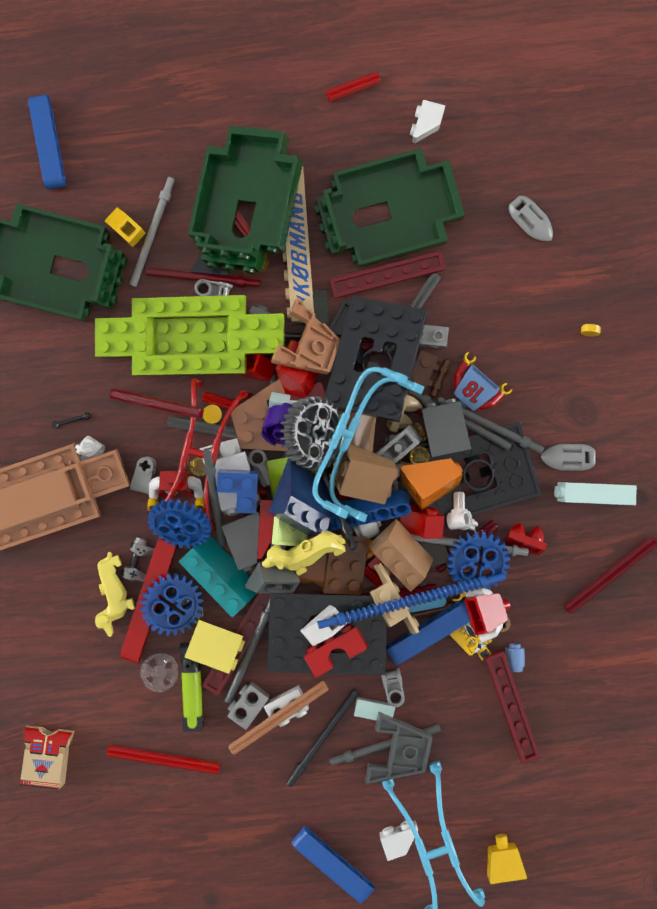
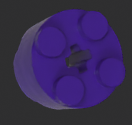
M283 403L282 405L268 408L262 426V437L268 443L274 446L276 443L282 444V448L286 444L285 440H281L284 437V433L280 432V430L284 429V425L281 422H286L283 415L289 414L287 409L291 408L292 404Z

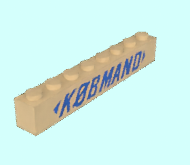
M303 166L288 231L286 250L283 253V262H287L288 268L284 269L285 281L289 282V288H285L286 300H290V307H287V318L291 319L292 324L304 323L289 314L295 299L300 298L303 301L302 304L308 310L311 309L314 312Z

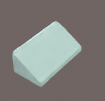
M357 697L354 716L377 720L379 711L393 717L395 707L389 703Z

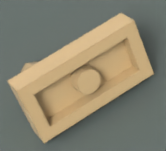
M407 394L400 423L387 420L386 425L389 430L397 432L398 429L406 428L409 424L412 425L411 419L404 414V411L411 412L421 409L422 405L420 402Z

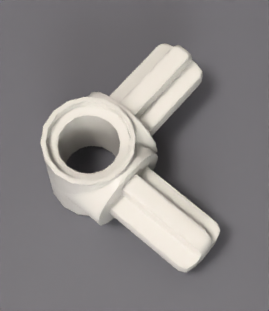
M86 436L81 444L75 446L77 449L76 453L82 454L80 457L81 461L101 455L105 451V446L91 436Z
M457 491L453 494L454 509L447 515L448 527L451 530H475L478 522H475L470 511L465 509L464 492Z

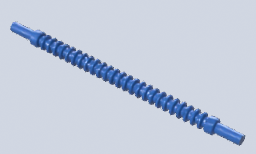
M504 573L489 577L480 576L478 580L474 578L473 581L469 579L468 582L463 581L462 584L460 582L457 585L453 583L452 587L447 585V588L443 586L442 589L437 588L436 591L434 589L431 592L427 590L426 593L421 592V595L418 593L415 596L411 594L410 597L405 596V599L402 597L399 600L394 599V602L392 600H389V603L384 601L383 605L378 603V606L373 604V607L368 606L367 609L365 607H362V610L357 608L356 612L351 610V613L346 611V614L338 613L336 617L317 621L319 629L337 624L343 626L346 622L350 624L352 620L354 622L357 619L361 621L363 617L367 619L368 616L372 618L373 615L378 616L379 613L381 615L384 612L388 614L390 610L392 612L395 609L399 611L400 608L405 609V606L410 608L413 605L415 607L416 603L418 605H421V602L426 604L427 601L432 602V599L436 601L437 598L441 600L443 596L447 598L448 595L450 597L453 594L458 595V592L463 594L464 591L468 593L469 590L473 591L474 588L476 590L479 587L482 589L487 588L490 584L505 581L506 576Z

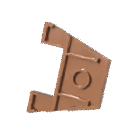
M297 298L289 314L304 322L306 327L296 353L282 345H278L271 362L327 375L336 357L340 339L325 323L322 324L315 317V313L311 309L308 310L302 304L303 301L300 298Z
M280 379L233 410L231 416L240 449L288 451V448H282V444L276 443L274 446L262 437V426L269 408L267 401L270 400L271 392L285 394Z

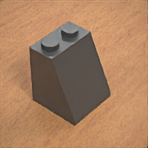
M451 398L444 400V404L437 405L436 402L425 404V408H421L432 457L471 449L460 401Z
M260 511L221 526L238 570L243 569L244 572L255 568L256 563L259 561L257 557Z

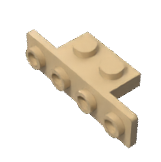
M381 563L374 565L383 585L369 592L376 605L378 606V603L383 605L384 601L389 603V600H392V602H394V599L399 600L400 595L398 593L400 590L396 583H392L389 578L390 572L388 568ZM405 606V609L400 608L399 611L395 609L394 612L390 610L388 614L384 612L382 615L388 627L404 620L411 634L420 632L417 628L419 624L415 617H411L407 606Z

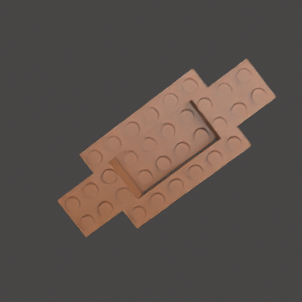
M73 443L1 468L0 550L100 517L101 513L95 498L130 486L118 449L81 461L79 454L76 453V444Z

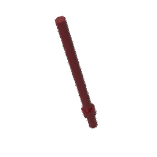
M146 268V275L195 281L205 279L214 282H224L242 288L245 286L260 287V280L248 279L245 276L230 277Z

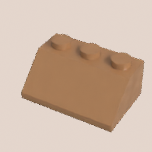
M397 519L368 544L372 552L410 592L425 579L434 560Z

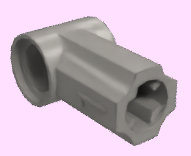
M254 450L249 455V461L254 470L258 471V478L264 488L270 485L266 465L268 459L264 451ZM254 453H261L263 455L261 463L253 462L252 456Z

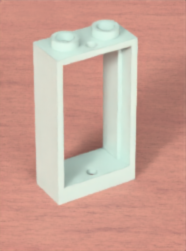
M558 482V486H555L554 496L560 502L636 505L637 485Z

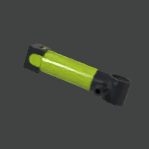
M190 642L180 643L179 649L182 669L183 732L202 731L204 728L201 663L185 658Z

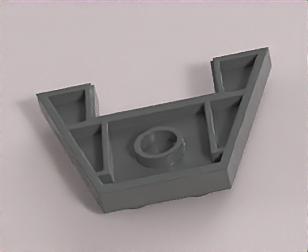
M378 711L375 731L391 733L393 737L387 765L368 763L365 777L366 784L425 773L433 739L432 735Z

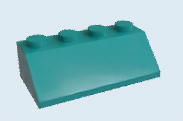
M209 535L206 542H203V545L197 544L196 548L193 547L179 561L231 617H234L257 594L245 587L250 578L247 572H244L243 569L238 570L235 560L211 535Z

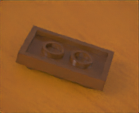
M342 536L346 541L345 544H342L345 546L346 552L338 556L334 555V551L327 553L322 592L328 594L361 595L369 538L354 536L357 548L350 550L345 536Z

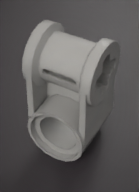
M201 279L195 284V292L197 296H222L223 291V296H227L233 285ZM202 285L209 287L208 292L205 294L199 292V287Z
M146 456L137 461L130 490L149 494V483L154 478L157 467L156 460L153 457ZM148 461L151 467L145 470L146 467L143 466V463Z
M396 668L394 671L385 672V675H381L388 703L393 707L401 706L405 700L400 668ZM392 693H399L401 695L400 699L392 701L390 699Z

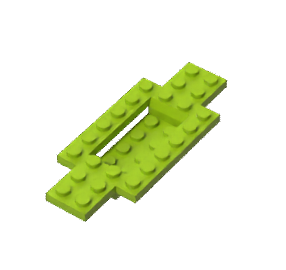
M245 295L132 298V317L95 318V357H132V375L246 374V355L274 354L278 345L285 347L284 314H246ZM211 316H227V317H215V318L154 319V318H172V317H211Z

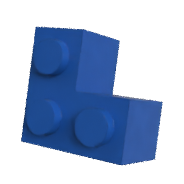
M219 469L217 473V492L237 493L236 513L256 514L258 471Z

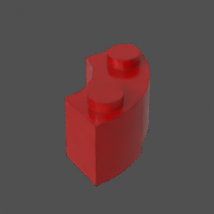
M410 503L411 511L408 515L394 518V521L397 519L410 534L420 536L423 539L443 538L445 516L438 513V509L424 508L421 510L420 507Z

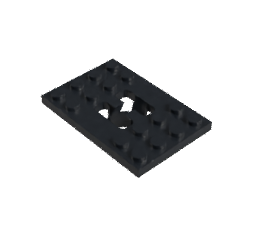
M352 295L325 394L327 401H333L332 406L336 405L338 409L345 411L353 389L362 372L355 371L356 363L365 371L367 360L375 354L387 356L390 361L388 369L407 376V380L410 381L428 311ZM365 339L374 341L373 348L367 352L361 349L362 341ZM386 344L397 346L393 357L385 349L384 346ZM369 362L367 369L378 367V363ZM372 372L366 376L359 388L351 412L357 413L371 387L379 380L386 378V376L378 374V372ZM397 382L382 384L368 400L362 415L400 423L408 388L399 385Z
M520 422L503 426L522 437L524 436ZM490 430L489 432L512 444L508 451L476 434L469 437L471 446L469 450L432 457L430 449L410 454L409 457L412 464L450 458L454 463L460 460H464L466 463L463 467L460 485L426 507L438 509V513L445 516L444 524H447V515L454 509L453 494L461 491L462 484L474 490L472 495L465 496V509L470 511L472 516L542 495L528 448L525 449L519 446V443ZM486 453L490 463L481 460L478 455ZM476 462H482L486 465V467L479 468L481 478L490 476L487 484L480 486V488H475L468 484L471 480L469 473L466 472V468ZM495 478L496 487L488 490Z
M270 593L268 672L312 673L304 659L307 653L306 650L309 648V641L300 631L310 622V617L312 615H319L329 605L335 607L339 613L346 614V611L351 613V610L356 612L357 608L362 610V607H365V609L368 606L373 607V604L376 605L372 596ZM379 613L378 616L373 615L372 618L368 616L367 619L363 617L361 621L357 619L356 622L352 620L350 624L347 622L346 627L357 625L368 644V648L352 658H349L346 651L334 652L333 649L330 652V658L334 667L325 673L385 675L387 623L383 616ZM339 630L334 636L336 637L342 634L341 631Z

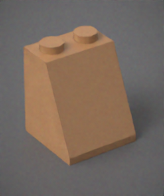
M350 412V417L346 425L347 430L356 413ZM361 414L360 422L350 444L372 452L376 417Z
M350 444L347 452L342 457L335 481L340 495L385 504L387 498L391 496V486L393 480L397 479L398 469L394 461Z

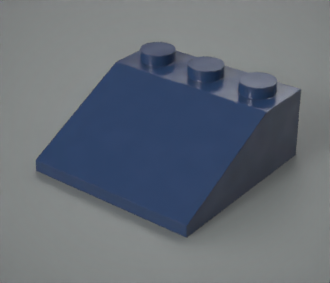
M288 458L268 513L304 534L315 537L328 530L331 521V511L323 508L313 496L312 488L316 474L307 468L296 465V461H291ZM320 477L318 495L322 500L331 502L322 477Z

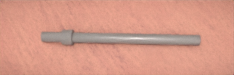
M171 177L167 178L163 191L161 190L158 197L160 200L129 285L137 287L167 202L171 199L172 194L170 193L175 179Z

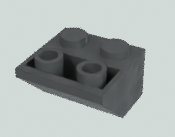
M259 562L245 587L256 593H293L300 580L296 570L292 571L285 567L281 570L277 566L265 568L262 562Z

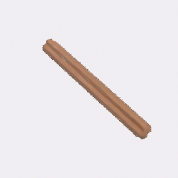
M321 681L229 745L231 753L233 755L237 754L327 692V684Z

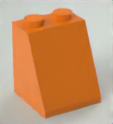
M451 458L403 466L400 468V480L420 509L423 510L458 487L463 470Z

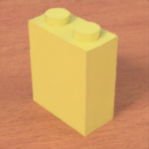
M198 620L185 658L229 674L230 670H235L238 659H235L237 651H242L245 641L242 640L243 636Z

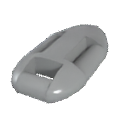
M518 196L509 204L508 209L511 217L529 236L540 241L552 240L553 229L547 215L531 199L526 196ZM523 203L525 206L518 211L516 208Z
M558 444L544 451L541 459L545 464L557 470L584 471L591 469L596 464V451L591 446L585 444ZM585 452H588V463H585Z

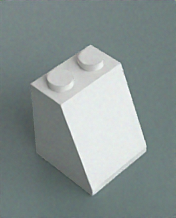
M245 452L217 459L215 465L216 485L219 469L252 470L251 463ZM257 489V508H258V506L260 505V496H259V492H258V489ZM218 492L223 514H228V516L239 514L236 513L237 493Z

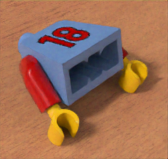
M467 352L463 358L464 362H461L454 375L453 386L456 389L454 395L459 398L457 401L461 402L463 408L468 406L475 411L476 409L484 410L494 407L504 398V395L510 394L512 389H509L507 392L504 391V386L507 383L498 387L473 365L476 356L472 361L467 359L469 354Z

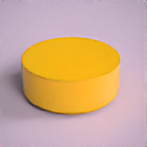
M585 324L581 326L582 335H600L601 327L598 325Z
M208 405L204 409L203 418L207 423L216 424L222 418V411L216 405Z

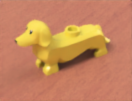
M324 531L309 540H304L301 544L287 551L281 549L280 545H274L267 551V558L262 562V565L265 568L277 566L281 570L283 567L292 571L296 570L299 576L307 572L306 566L314 564L325 553L334 551V555L338 556L346 552L345 546L342 545L346 541L342 535Z
M108 552L107 557L100 560L97 565L102 584H99L100 592L102 595L106 594L108 607L95 617L96 626L99 629H104L109 637L114 633L112 621L122 618L128 608L131 610L135 609L133 598L126 599L127 591L116 574L115 565L117 567L122 565L119 555L112 557L111 552Z

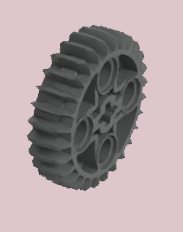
M318 396L306 397L292 403V407L287 409L289 414L283 415L286 419V422H281L284 425V429L280 430V432L284 433V437L281 440H285L286 443L283 445V448H288L286 455H292L290 460L296 461V465L310 470L319 469L329 449V443L342 412H337L338 406H332L333 401H327V398H320ZM306 411L305 418H302V414ZM341 436L326 467L331 466V463H335L344 437Z

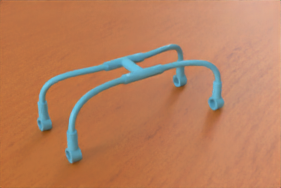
M371 367L361 374L313 482V496L323 508L345 519L350 515L362 522L366 521L368 516L366 513L347 505L344 506L335 496V478L342 457L347 452L360 422L359 418L368 400L379 386L386 382H397L399 385L419 394H422L424 386L409 381L407 376L385 367ZM372 372H379L386 376V378L379 380L371 387L355 417H353L348 430L345 429L355 398L366 376ZM342 436L344 439L339 448L340 452L335 461L329 484L333 504L319 497L318 483L333 450L336 449Z
M440 761L431 762L429 768L431 773H434L436 776L437 808L445 846L426 852L424 843L414 823L393 792V786L395 785L393 779L382 781L384 789H386L401 811L415 837V844L426 876H428L433 904L426 906L425 909H438L436 887L432 875L433 870L429 860L445 854L449 855L451 864L455 868L469 896L479 907H483L485 904L483 889L478 888L472 891L459 867L460 863L449 830H447L445 825L441 796L440 774L442 767Z

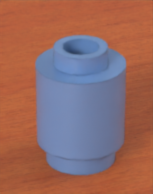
M509 643V646L505 647V656L511 672H522L523 667H525V648L521 647L520 643Z

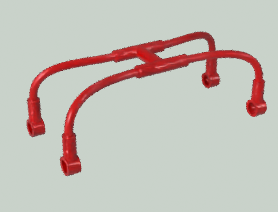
M196 378L191 380V406H196V388L202 389L203 381ZM240 390V394L235 398L221 422L211 449L212 460L215 465L221 444L220 439L226 423L241 399H250L251 393ZM191 417L189 432L186 434L179 462L180 468L175 482L165 499L167 503L169 499H172L180 483L189 455L204 459V450L192 448L196 417ZM206 475L204 486V513H207L206 518L210 519L209 485ZM210 520V524H212L211 530H216L215 521Z

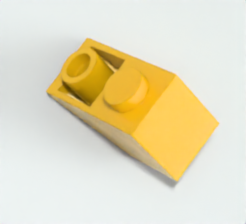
M118 207L105 220L132 247L146 234L137 223Z

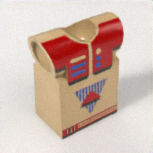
M25 726L24 740L26 748L20 780L21 786L59 790L65 784L69 746L73 739L74 731L64 729L49 731L43 727Z

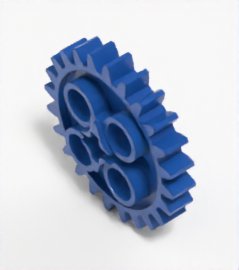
M169 499L168 503L165 500H162L161 504L157 502L155 506H152L147 524H150L149 529L154 530L153 535L159 534L158 539L164 538L165 543L172 542V546L178 544L180 548L185 545L188 549L190 545L196 548L197 544L203 545V542L207 541L212 524H210V519L206 518L207 513H200L201 508L195 509V504L189 506L187 501L181 503L179 499L176 502H173L172 499Z
M474 530L473 536L466 532L467 538L464 539L462 536H459L461 542L454 541L453 543L456 548H449L452 555H447L448 560H450V562H447V566L451 568L448 571L450 575H453V581L458 580L462 584L463 581L468 582L469 579L473 581L476 578L478 580L480 576L489 577L501 573L508 575L505 568H510L507 561L511 559L506 555L509 551L507 548H504V542L499 543L500 538L498 536L493 539L491 532L487 536L484 530H482L480 535ZM482 545L483 547L480 552L482 561H479V547ZM469 548H475L472 554L466 553ZM488 551H494L492 556H485ZM475 562H478V575H477V577H474L475 574H476V571H477V565H476ZM465 567H472L469 572H463ZM485 569L491 570L487 575L482 574Z
M167 573L166 579L159 575V582L152 579L154 585L152 587L146 585L149 591L142 592L146 599L140 600V603L145 605L140 607V611L145 612L141 616L143 619H147L145 622L147 626L152 624V631L158 628L159 635L165 631L166 636H169L172 631L177 636V630L184 634L185 627L191 630V622L197 624L194 618L195 616L201 617L198 610H202L203 607L198 603L203 602V599L198 597L202 593L200 590H196L198 586L196 583L192 584L191 578L186 580V576L182 575L179 579L177 573L171 578L170 574ZM168 588H175L173 594L166 595V590ZM161 594L169 602L175 603V605L179 609L184 611L185 614L182 615L173 606H169L167 602L159 598L158 595ZM183 599H190L186 606H181ZM157 603H162L163 606L160 610H153ZM172 614L178 615L175 621H169V617Z

